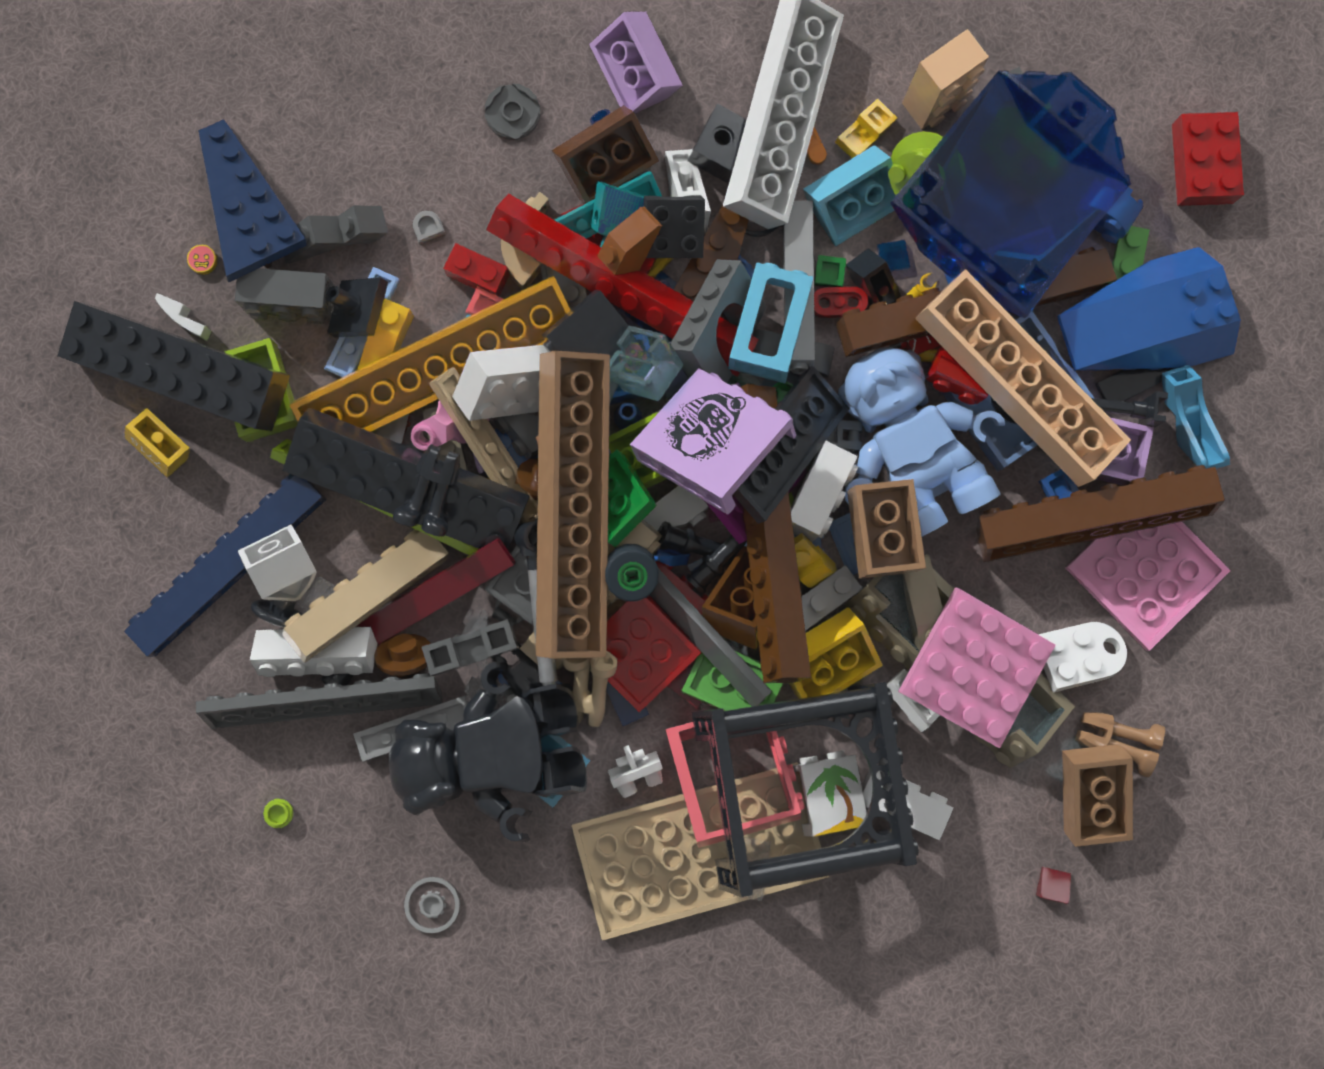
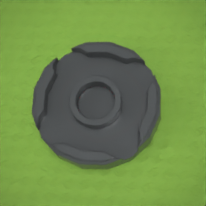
M520 84L497 87L490 93L485 103L487 124L496 135L504 139L518 140L528 136L535 130L540 120V106L536 95L529 88Z

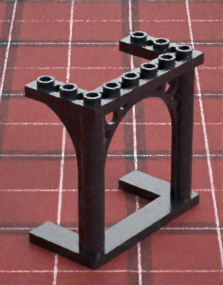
M887 682L849 686L848 691L728 711H724L722 708L691 712L696 741L710 742L728 858L715 859L720 890L739 897L753 895V890L889 864L902 866L917 864L916 856L919 854L916 839L912 836L911 826L914 820L912 811L907 806L908 784L906 779L902 777L901 765H903V755L901 749L897 747L896 735L898 734V725L896 719L892 717L890 705L893 704V695L890 688H887ZM849 715H854L849 722V727H845L841 722V718L850 719ZM868 717L872 721V729L867 736L861 738L856 732L857 725L861 719ZM810 725L829 727L849 737L864 754L872 776L871 803L860 826L845 840L829 847L748 862L728 739ZM875 739L874 747L876 748L874 753L869 749V742ZM878 771L881 774L880 780L876 777ZM881 799H885L884 807L887 812L879 809V801ZM875 817L884 818L888 822L890 830H874L872 827L873 819ZM867 832L868 836L873 839V843H870V839L861 842L862 834Z

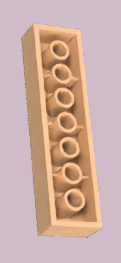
M964 270L915 318L1078 487L1094 481L1131 441L1112 419L967 270Z

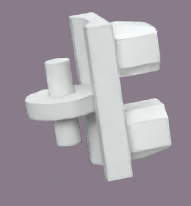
M629 745L623 747L626 755L615 759L618 766L608 770L613 788H617L623 798L637 792L634 780L645 777L648 787H653L663 782L661 774L663 767L657 751L645 755L643 749L632 753Z

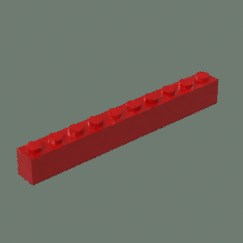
M509 193L496 206L486 228V231L589 291L600 290L610 303L672 339L694 302L641 270L614 275L598 257L601 250L600 246ZM719 317L716 330L717 347L729 367V357L738 327ZM751 336L748 346L751 352H753L759 340L754 336ZM730 369L732 374L738 377L740 372Z

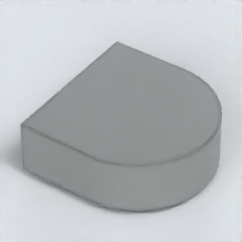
M422 211L415 216L413 229L419 244L446 234L441 220L436 213Z

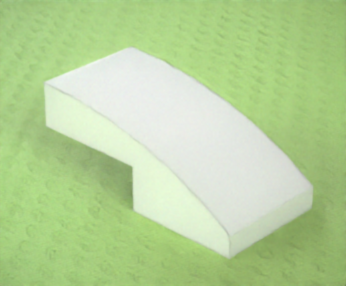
M156 294L155 299L160 307L175 322L193 335L205 341L208 340L211 330L205 325L188 319L189 308L180 302L161 294Z

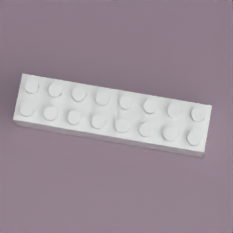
M819 0L779 1L723 207L767 229L787 224L789 221L844 17L842 13Z

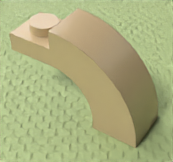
M541 192L535 198L530 197L526 201V204L543 214L550 207L549 198ZM501 239L502 255L509 274L514 282L522 290H525L541 272V264L533 257Z

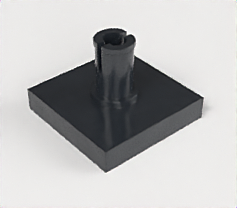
M381 277L341 280L340 287H330L326 293V300L334 304L327 334L335 338L374 336L388 282Z

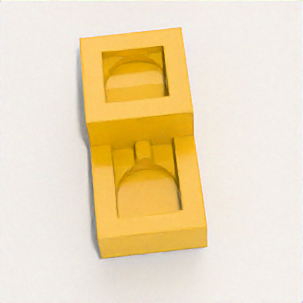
M877 99L858 116L851 126L838 136L835 143L853 159L866 151L897 120V117Z

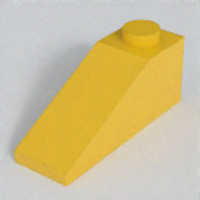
M384 298L374 336L367 337L357 370L400 349L414 318L409 308Z

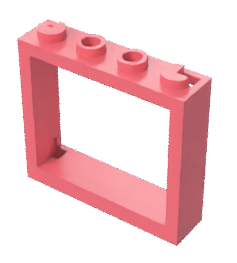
M693 722L666 729L698 848L725 841L723 829L709 833L706 832L681 743L682 741L695 738ZM777 731L766 732L789 810L742 823L744 835L800 820L801 810L805 809L801 792L795 793L792 782L797 781L793 765H787L784 754L788 753L784 736L778 737Z

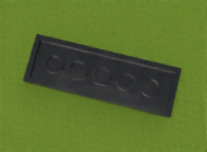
M814 366L809 367L808 370L802 373L775 408L777 411L783 410L792 417L796 437L793 439L785 434L733 494L758 524L768 519L850 409Z

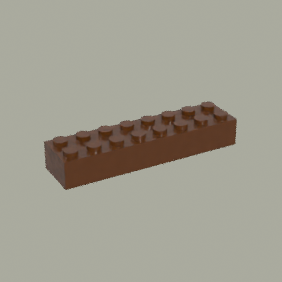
M1200 465L1188 469L1187 473L1176 475L1175 471L1160 474L1158 479L1147 481L1144 477L1129 481V485L1117 487V484H1108L1100 487V491L1088 493V490H1079L1071 493L1070 497L1059 499L1058 496H1050L1042 499L1041 503L1030 505L1029 502H1021L1013 505L1012 509L1001 511L1000 508L986 510L983 512V515L979 516L976 527L983 562L1213 516L1225 501L1216 467L1206 469L1205 465Z

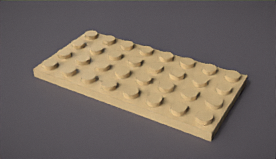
M776 768L735 779L742 823L789 810ZM800 771L795 772L797 781L792 782L795 793L801 792L805 809L801 810V819L744 835L748 862L821 848L818 836H804L802 824L809 823ZM716 784L695 790L706 832L709 833L723 829ZM683 794L572 824L602 940L829 877L825 876L753 890V895L739 897L720 890L715 859L728 858L726 843L722 841L698 848Z

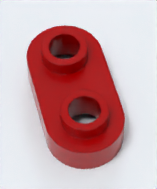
M859 287L820 288L814 293V314L820 318H842L844 312L859 308L860 312L865 311L868 305L867 294ZM850 298L856 299L858 306L850 307L848 300ZM826 299L830 306L822 308L819 305V301Z

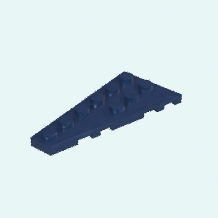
M223 119L198 130L228 283L307 246L305 237L226 121Z

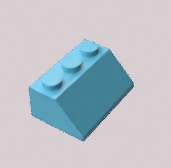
M875 145L803 189L807 201H813V213L835 247L903 205L902 201L895 195L888 177V171L893 165L892 159Z

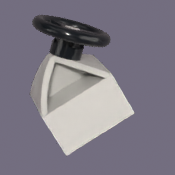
M289 525L238 550L251 580L261 598L264 599L252 602L251 611L260 619L283 628L286 627L285 622L293 615L299 613L302 616L303 614L294 608L297 600L305 594L312 584L317 571L293 526Z

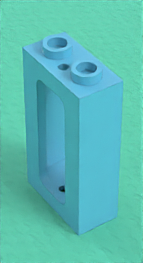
M756 263L729 357L728 369L786 383L812 288V276H808L807 273L800 270L789 271L781 269L772 263ZM766 283L795 290L778 352L773 357L751 352L748 348Z

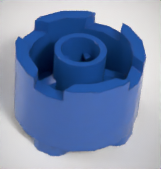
M1096 177L1075 208L1076 215L1079 217L1077 224L1079 225L1096 209L1100 210L1099 215L1086 230L1091 231L1093 228L1101 233L1106 241L1117 243L1119 239L1125 237L1143 209V201L1139 199L1136 202L1130 196L1133 190L1123 183L1112 178H1106L1105 182H1100L1099 178Z

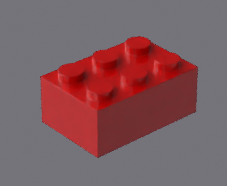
M1238 112L1181 114L1172 124L1177 206L1234 204L1244 196Z

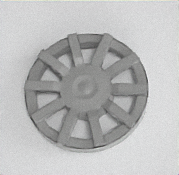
M423 878L417 881L407 892L404 902L405 914L408 921L416 929L425 933L441 932L451 926L458 916L460 909L458 892L450 882L443 878ZM426 882H438L445 885L451 891L455 900L453 916L446 924L437 928H428L420 925L415 921L410 912L409 903L412 893L419 885ZM432 890L427 891L428 894H423L421 901H419L420 912L427 918H438V915H442L444 913L443 909L446 908V903H444L445 897L440 896L438 891H435V893H432Z

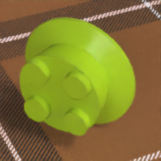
M916 132L906 136L894 148L891 155L893 165L888 171V177L895 195L902 201L905 207L913 208L921 172L947 140L945 137L933 132ZM957 148L944 172L941 166L937 164L943 186L945 182L951 202L958 197L965 182V166ZM938 183L940 191H942V185Z

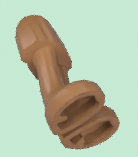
M1083 712L1080 723L1094 729H1099V733L1097 736L1094 733L1078 730L1075 738L1076 742L1085 748L1120 744L1138 765V772L1141 776L1149 778L1152 775L1158 762V753L1127 745L1111 737L1112 735L1145 744L1149 748L1160 750L1164 742V726L1153 724L1150 729H1138L1115 722L1113 715Z

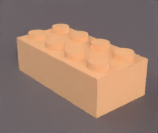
M968 29L922 60L918 65L902 104L921 129L928 125L933 128L945 119L943 114L951 109L954 112L961 109L968 102L966 98L973 93L972 88L979 82L977 78L985 71L983 67L989 56Z

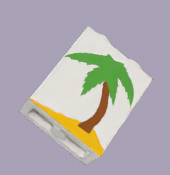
M842 750L827 753L828 759L819 761L817 756L800 758L801 764L793 765L794 772L800 771L809 823L802 824L804 836L814 837L858 828L864 820L867 812L856 755H845V751Z

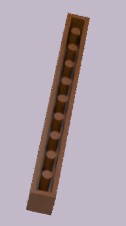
M1090 247L1078 252L1076 256L1070 257L1069 254H1066L1049 278L1000 300L998 303L1009 314L1101 290L1115 282L1117 277L1107 249L1095 250L1094 247ZM932 288L923 292V296L913 298L912 294L898 298L896 303L887 305L886 301L871 305L869 310L860 312L859 308L844 312L842 314L843 317L835 326L845 356L850 357L931 335L915 318L942 291L939 288Z
M746 384L740 387L753 398L759 397L771 408H776L777 396L775 387ZM787 492L768 519L760 524L743 507L751 571L750 579L753 588L754 610L758 631L757 639L759 641L764 683H794L811 678L789 494Z

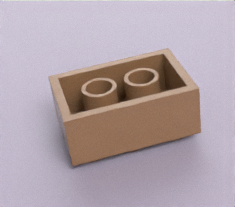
M914 479L862 484L850 488L847 491L859 579L913 573L925 569L926 564Z
M1120 744L1063 750L1064 832L1073 845L1077 847L1133 840V758Z

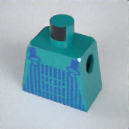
M598 181L591 228L597 233L604 235L600 245L601 248L609 232L640 207H644V195Z

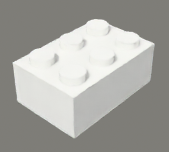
M543 345L470 352L452 397L469 421L539 412L540 354L547 353L548 351Z
M828 441L824 442L818 450L790 507L793 534L798 536L800 533H803L811 542L817 537L822 538L824 534L826 535L833 521V518L829 517L831 512H835L836 508H839L846 492L842 491L843 486L846 487L856 474L858 466L854 465L858 456Z

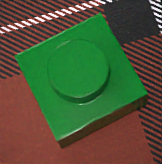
M818 255L814 285L843 287L846 258Z

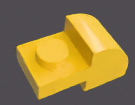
M803 533L794 538L798 575L804 585L812 589L837 571L835 562L819 546L815 547Z

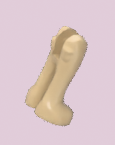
M606 651V657L562 658L564 667L569 671H574L572 694L578 710L579 723L582 721L584 713L589 714V726L599 727L605 713L608 678L612 677L617 670L615 656ZM590 671L593 674L592 692L588 690Z

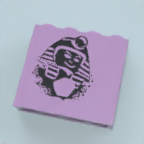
M698 368L630 445L640 463L728 515L736 506L732 497L734 492L785 434L794 439L796 432L793 426V419L787 412L783 410L777 411L771 408L763 399L759 397L753 398L746 394L739 386H731L725 383L717 374L713 372L709 374Z

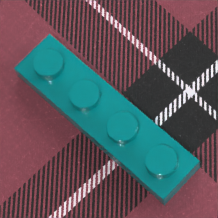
M650 171L618 187L644 196H662L656 180ZM595 199L555 219V221L584 238L596 234L597 232L591 228Z

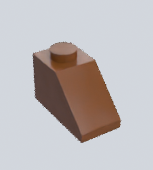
M640 207L608 233L598 254L599 259L614 275L639 271L662 225L646 207Z

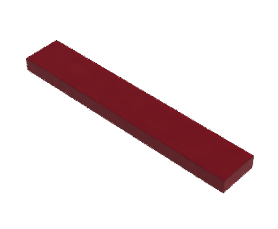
M497 538L386 604L358 624L357 627H371L377 645L510 568L516 561L501 539Z

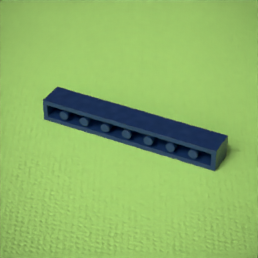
M292 474L286 476L281 481L280 485L282 487L274 494L269 493L260 500V507L252 514L249 512L241 517L237 522L238 527L233 532L223 534L215 542L217 546L210 553L204 552L194 561L195 566L188 573L182 572L172 581L173 586L166 593L164 591L160 592L150 601L151 607L144 613L142 611L137 613L129 620L130 626L124 632L147 657H156L247 573L238 550L289 525H292L295 529L327 500L310 481Z

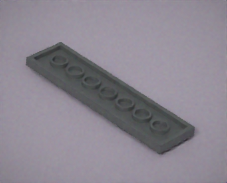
M417 674L413 676V679L401 680L398 677H388L383 679V682L375 683L368 680H359L354 682V685L342 686L338 683L326 684L324 688L318 689L302 686L290 692L268 690L265 694L261 695L239 693L233 698L209 696L205 701H196V714L211 729L432 706L442 704L443 699L442 691L434 676Z

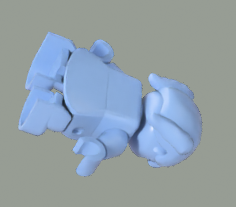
M893 347L879 348L859 358L852 365L847 373L845 382L838 389L839 397L850 408L847 412L860 421L867 432H874L876 426L882 424L886 426V428L876 432L873 439L861 448L857 463L858 469L856 471L859 476L845 487L844 492L846 494L844 498L849 505L847 491L855 485L871 484L873 478L877 479L883 465L887 471L888 482L914 479L921 536H924L948 522L941 506L935 502L934 498L949 490L959 514H964L1001 495L993 478L988 475L984 464L978 461L956 439L951 430L967 432L968 429H971V433L976 440L985 442L986 435L980 430L981 422L985 418L993 420L996 426H1004L1005 420L995 411H984L975 416L972 410L954 402H945L936 406L930 405L917 411L916 407L918 405L923 407L928 403L921 357L911 350Z

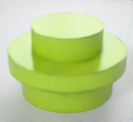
M280 798L271 800L265 806L263 812L265 822L273 828L287 826L292 821L294 815L292 805L287 800Z

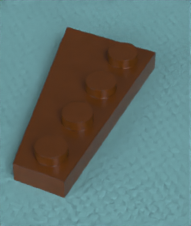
M722 205L704 236L703 258H691L673 290L694 301L717 259L738 260L749 219Z

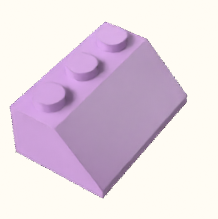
M623 12L589 44L620 107L624 105L634 113H637L667 99L683 86L646 12Z

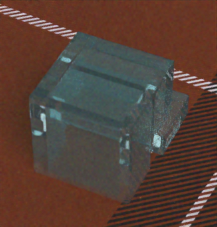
M628 326L616 343L621 351L617 350L610 359V381L618 383L624 392L659 401L684 364L665 334Z

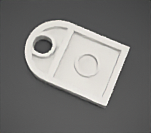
M1089 622L1039 634L1055 644L1044 666L1053 693L1109 679L1119 672L1126 662L1127 649L1124 640L1115 629L1104 623ZM1109 642L1113 644L1116 653H1108L1104 649L1103 643Z

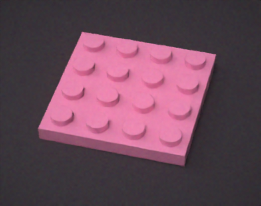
M1183 522L1093 540L1065 567L1146 651H1150L1230 572L1225 564Z
M954 588L898 692L1000 748L1050 657L1055 644L963 590Z

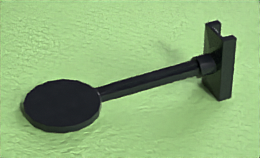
M1156 391L1144 400L1133 401L1132 403L1091 398L1104 412L1130 415L1131 418H1138V424L1155 428L1166 422V416L1158 415V404L1168 399L1167 392ZM991 397V405L995 412L999 413L1006 422L1018 425Z

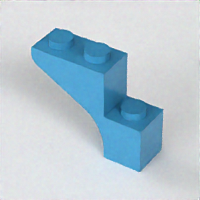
M1189 365L1163 372V392L1168 393V399L1164 402L1176 415L1178 446L1196 466L1205 465L1206 469L1216 467L1217 469L1230 465L1229 453L1205 404L1202 378Z

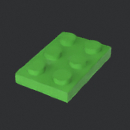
M735 651L763 681L761 662ZM703 653L697 657L682 689V693L717 709L723 708L724 711L752 707ZM765 683L772 692L760 705L775 703L783 683Z

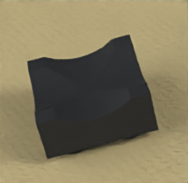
M644 196V207L662 225L646 258H703L705 199L702 196Z

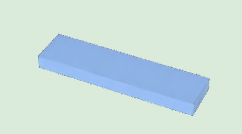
M373 267L368 278L381 277L386 280L388 286L384 298L391 300L400 279ZM368 336L339 337L324 369L340 377L355 372Z

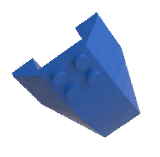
M1200 247L1150 260L1057 316L1074 371L1112 369L1161 370L1163 368L1177 369L1187 365L1190 367L1233 355L1241 322L1223 265Z

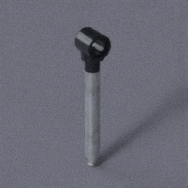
M525 522L517 527L514 539L517 546L521 549L522 556H526L536 643L537 542L532 545L528 535L532 529L537 532V522ZM537 656L540 683H543V686L555 684V681H557L555 658Z

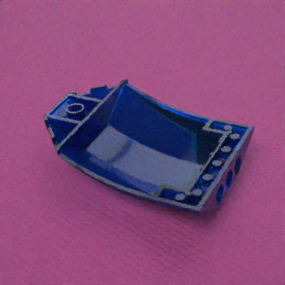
M999 70L940 140L890 204L916 243L918 250L952 280L964 270H967L1005 310L1026 318L1079 246L1131 185L1130 177L1125 173L1122 161L1125 158L1122 139L1117 137L1114 124L1117 121L1116 111L1072 72H1061L1059 75L1046 74V71H1025L1023 74H1010L1009 71Z

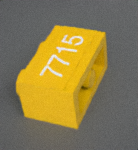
M148 408L125 426V439L167 478L189 458L190 448Z

